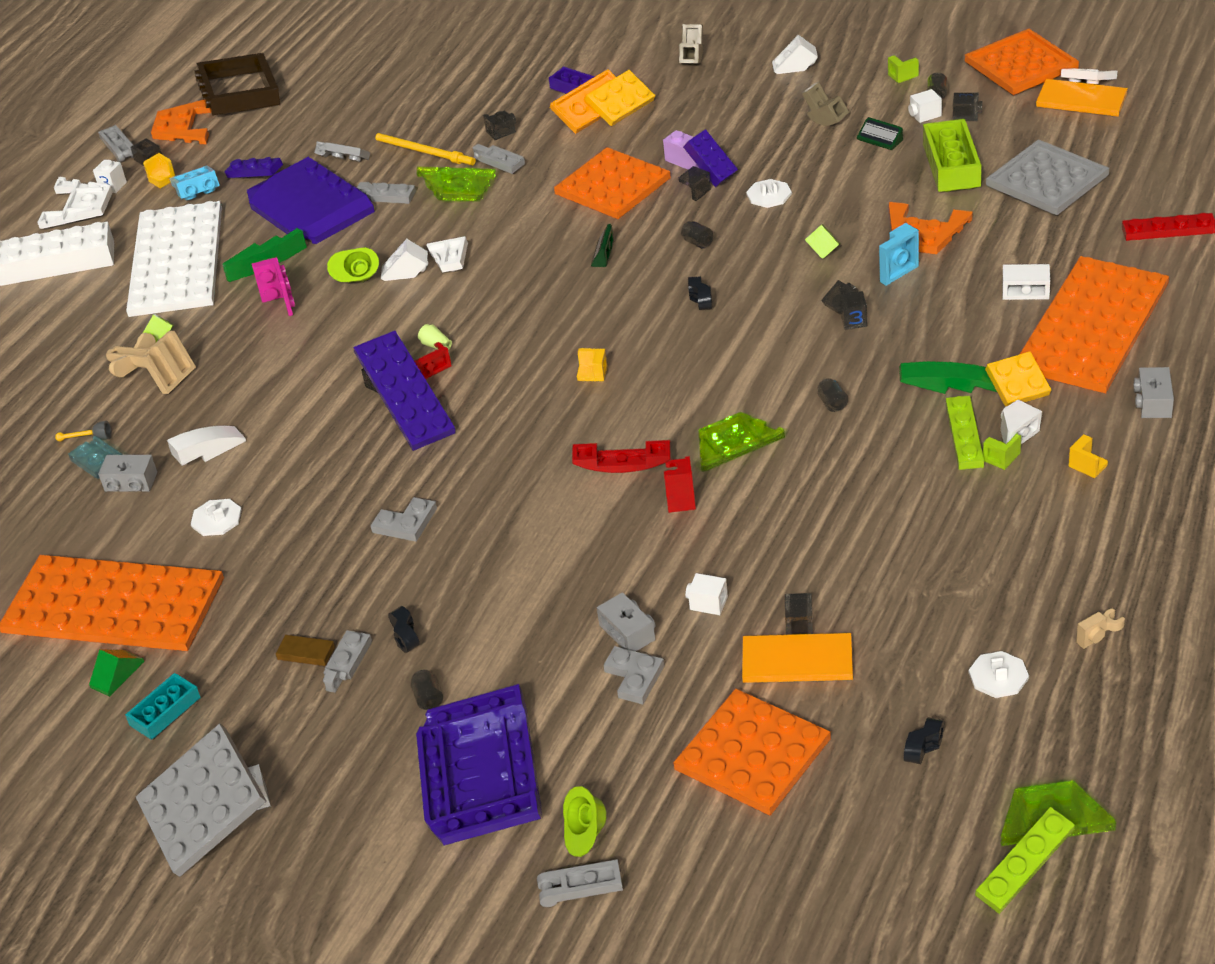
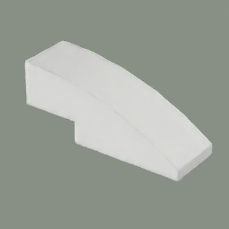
M235 426L199 428L167 440L171 454L182 466L198 457H201L206 462L246 441L245 437Z

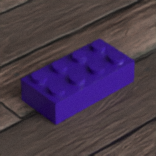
M563 66L549 77V85L551 89L567 94L595 76Z
M706 129L683 146L715 188L733 176L738 170Z

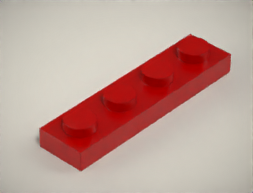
M1213 213L1123 220L1122 230L1126 241L1214 234L1215 218Z

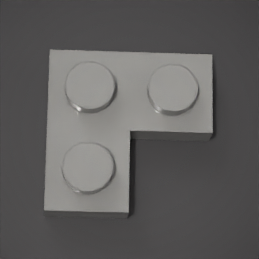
M413 497L404 513L381 509L371 524L372 533L417 542L437 510L436 501Z
M614 646L604 663V671L606 673L625 677L617 690L618 698L642 705L645 703L664 668L663 658Z

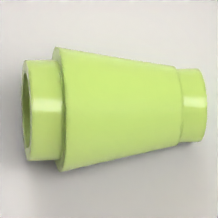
M425 324L418 333V339L421 340L423 345L438 349L434 346V343L440 342L448 350L451 348L452 341L435 325Z

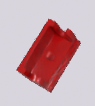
M440 342L434 343V346L438 348L437 350L414 361L425 379L452 366L449 350Z
M690 456L667 461L665 463L666 468L677 467L675 470L664 471L668 513L696 510Z

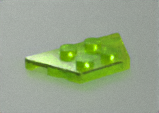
M417 167L416 174L418 177L422 176L424 178L425 185L429 190L433 191L434 196L438 200L480 201L484 192L487 191L491 179L495 178L496 170Z
M743 412L699 429L701 471L705 472L785 438V431L781 427H778L776 430L767 427L766 421L752 418Z
M1073 780L1015 788L1002 829L1000 843L1001 846L1018 844L1050 807L1075 824L1074 831L1068 837L1116 830V821Z

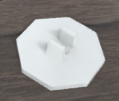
M768 179L755 182L746 192V195L751 204L769 208L784 204L792 195V192L787 183Z
M230 499L209 500L194 510L191 527L202 536L223 535L239 524L242 509Z
M1003 651L980 655L969 669V675L974 688L994 698L1018 694L1029 679L1023 660Z

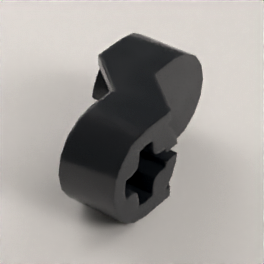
M701 276L688 277L690 300L698 303L699 310L712 309L711 286L702 283Z
M403 606L390 612L388 618L394 627V639L397 646L404 653H408L420 644L418 636L414 632V622L411 613Z
M927 717L923 728L909 732L904 749V761L921 765L925 753L939 749L943 738L945 721Z

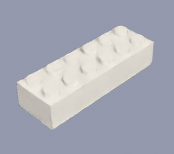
M95 222L91 225L74 226L69 229L53 230L42 234L35 233L30 236L13 237L9 240L0 241V286L114 265V239L108 222Z

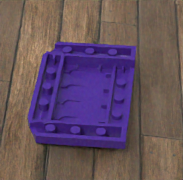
M310 157L289 166L247 190L250 207L253 211L286 234L296 228L302 230L304 238L310 239L312 244H317L375 212L374 206L366 194Z
M519 684L427 710L425 714L427 720L424 726H420L416 733L424 820L428 828L444 846L541 819L542 808L527 708Z

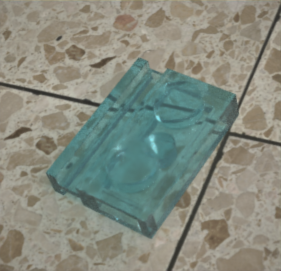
M94 436L92 437L93 441L90 443L86 441L68 453L70 461L99 479L98 473L106 455L123 454Z

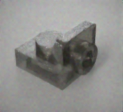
M838 280L821 301L831 310L841 314L852 300L859 304L861 299L857 294L858 290L851 283L844 284Z

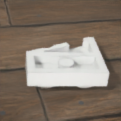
M1067 68L1062 69L1061 77L1069 78L1070 82H1081V79H1087L1086 83L1099 84V80L1117 79L1118 71Z
M466 236L427 244L429 253L442 273L463 269L468 246Z

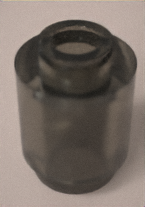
M933 73L928 77L927 90L932 89L943 99L947 95V77L942 73Z
M688 221L682 227L681 235L684 237V240L701 249H705L713 241V231L696 221Z
M828 378L819 383L818 396L829 411L837 412L847 405L848 395L836 380Z
M420 670L412 676L411 689L417 705L424 710L439 706L443 701V693L436 676L428 670Z

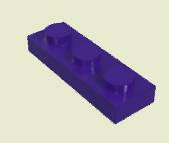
M271 157L264 159L251 158L248 160L236 159L230 163V166L224 172L227 178L273 176L283 163L280 158Z

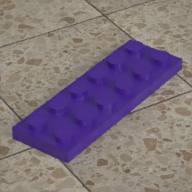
M396 331L353 347L356 357L413 451L456 433L453 423Z

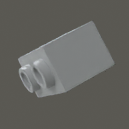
M1169 367L1139 368L1138 378H1134L1133 388L1134 392H1138L1135 397L1136 408H1140L1141 418H1172L1174 397Z
M106 455L98 475L104 491H150L157 475V469L152 455Z
M623 592L597 607L599 626L622 648L638 651L655 641L654 628L656 625L653 618L649 614L642 612L636 601L630 600Z

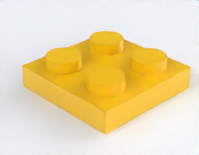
M1031 352L989 363L985 368L1005 407L1016 400L1025 403L1050 395L1051 388Z

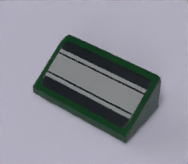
M868 117L857 135V140L893 150L903 141V128Z
M607 224L597 242L591 267H606L614 243L611 224Z

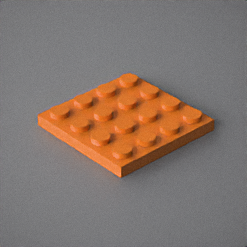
M1026 29L965 54L966 63L1012 95L1044 83L1046 79L1060 76L1062 69L1079 67L1077 59L1031 29Z
M606 147L554 187L556 195L619 219L668 181L671 175L669 170Z
M735 688L673 762L674 770L771 816L830 741L831 733L822 727Z

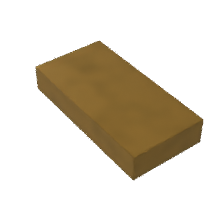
M285 635L276 652L277 660L326 666L335 649L334 641Z

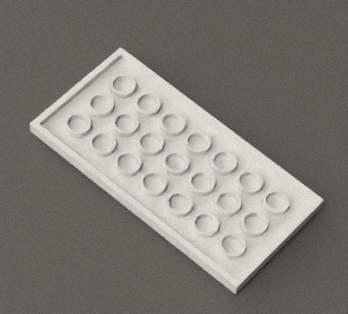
M208 201L202 204H187L180 207H166L159 210L140 212L126 309L128 317L214 305L222 213L220 201Z

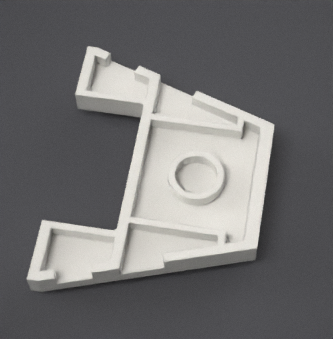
M58 177L54 186L56 194H71L63 211L42 212L38 220L39 228L44 229L103 215L113 193L111 185L95 182L83 184L77 179H73L71 182L66 181L65 177Z

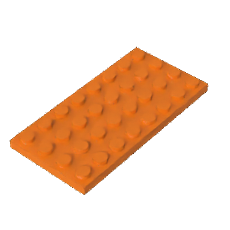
M1080 256L1020 354L1031 352L1046 379L1106 394L1169 283V276Z
M39 555L0 622V632L189 651L224 576L222 571Z

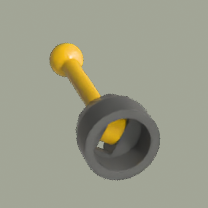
M101 421L97 422L92 430L67 434L59 432L55 438L57 441H63L65 438L93 434L95 438L105 440L111 438L112 432L109 422Z

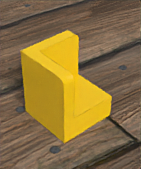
M158 153L143 162L150 183L159 188L171 183L169 178L174 177L175 173L169 158Z
M579 348L577 380L604 381L608 367L605 349Z
M1083 434L1070 447L1069 467L1096 478L1107 467L1108 460L1091 453L1092 438Z

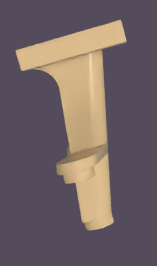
M168 331L157 342L152 334L142 333L138 337L134 348L115 346L113 349H109L106 354L108 361L111 362L109 371L114 376L124 377L138 367L146 368L162 394H169L196 368L175 331Z

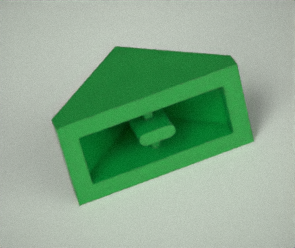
M99 649L89 683L90 688L110 697L144 663V659L126 650Z

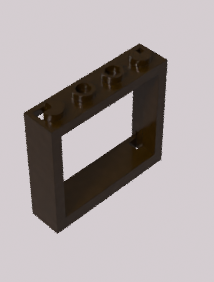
M264 53L196 63L197 70H194L196 82H198L202 98L205 100V106L210 108L212 116L280 105L279 88ZM259 72L265 87L214 95L209 80Z

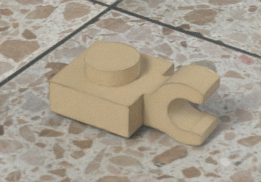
M1108 609L1103 615L1097 612L1078 623L1076 643L1085 649L1093 643L1100 642L1105 637V631L1121 630L1124 627L1125 618L1121 617L1118 620H1113L1115 617L1114 609Z

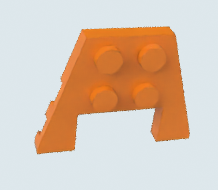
M200 100L157 111L151 130L152 138L175 141V138L184 139L186 143H192V140L199 141V144H207L209 137L208 129H192L196 114L211 113L210 108H206L205 100Z
M889 202L891 231L905 223L918 229L919 252L938 254L952 240V236L955 233H960L963 230V225L966 222L970 223L973 219L972 211L953 209L948 222H940L936 219L923 220L917 217L907 218L909 204Z

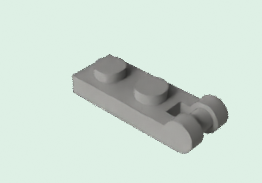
M116 125L98 132L100 139L115 155L118 162H123L125 158L130 156L131 158L138 156L134 145Z
M618 859L544 872L537 876V885L541 889L539 900L543 907H552L561 901L623 891ZM561 884V887L553 888L555 885Z

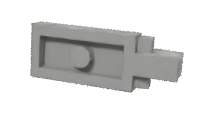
M316 142L314 153L327 157L332 154V157L339 159L348 156L349 160L360 162L361 159L369 160L370 153L361 148Z
M476 144L473 147L474 158L511 174L525 164L523 156L494 145L488 148Z
M360 182L357 186V189L366 194L372 202L409 204L416 192L415 185L371 184L369 182Z
M349 630L345 632L324 670L323 682L326 691L336 693L342 680L352 679L372 643L370 634Z

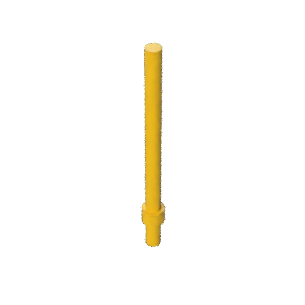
M377 133L375 137L377 141L449 159L452 163L456 164L464 163L473 166L476 162L475 158L466 156L458 151L450 152Z

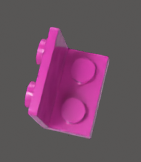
M277 257L252 263L262 303L284 298L288 315L292 316L291 308L295 307L284 264L279 265Z

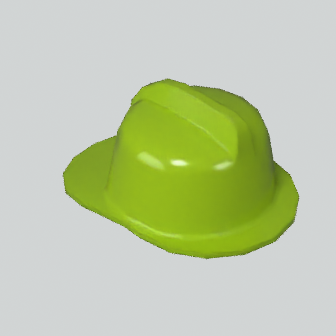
M366 247L340 251L330 257L327 263V270L329 275L339 282H364L376 273L379 267V258L372 249Z
M583 786L574 787L569 790L563 804L565 846L574 857H582L590 851L596 836L604 827L607 819V812L603 802L593 796Z

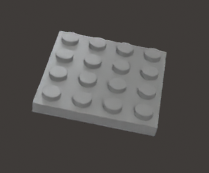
M1038 139L987 177L986 186L1051 214L1058 215L1109 175V168Z
M221 724L212 729L135 796L172 872L179 877L267 802L227 729Z

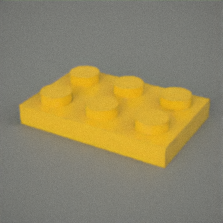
M628 70L587 94L585 101L610 126H613L654 101L655 95Z

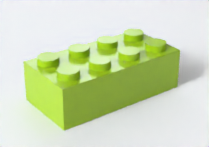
M965 119L923 124V146L938 192L981 187V163Z

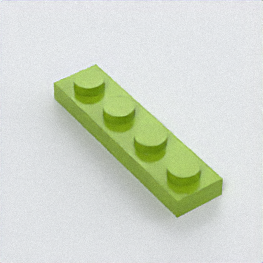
M970 396L946 398V410L959 470L984 468V457Z
M1050 807L976 889L975 896L1000 914L1074 831L1075 824Z

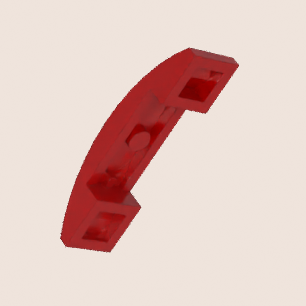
M670 440L645 441V449L598 451L597 443L573 444L572 463L585 469L608 473L646 470L670 460Z

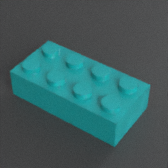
M173 673L126 713L125 716L129 726L152 740L201 697L197 686L178 674Z

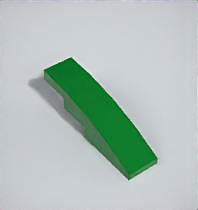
M296 228L282 238L274 236L262 245L253 243L222 264L227 281L232 282L253 275L252 263L276 257L278 262L281 263L304 250L307 246L303 231Z
M935 361L901 363L899 366L900 382L945 394L948 387L972 393L975 386L997 392L984 366Z

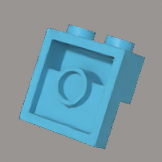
M209 166L169 178L178 196L185 200L195 198L196 194L204 192V194L213 192L215 187L220 186L215 170Z
M907 223L889 232L890 240L879 246L880 282L886 286L919 266V230Z

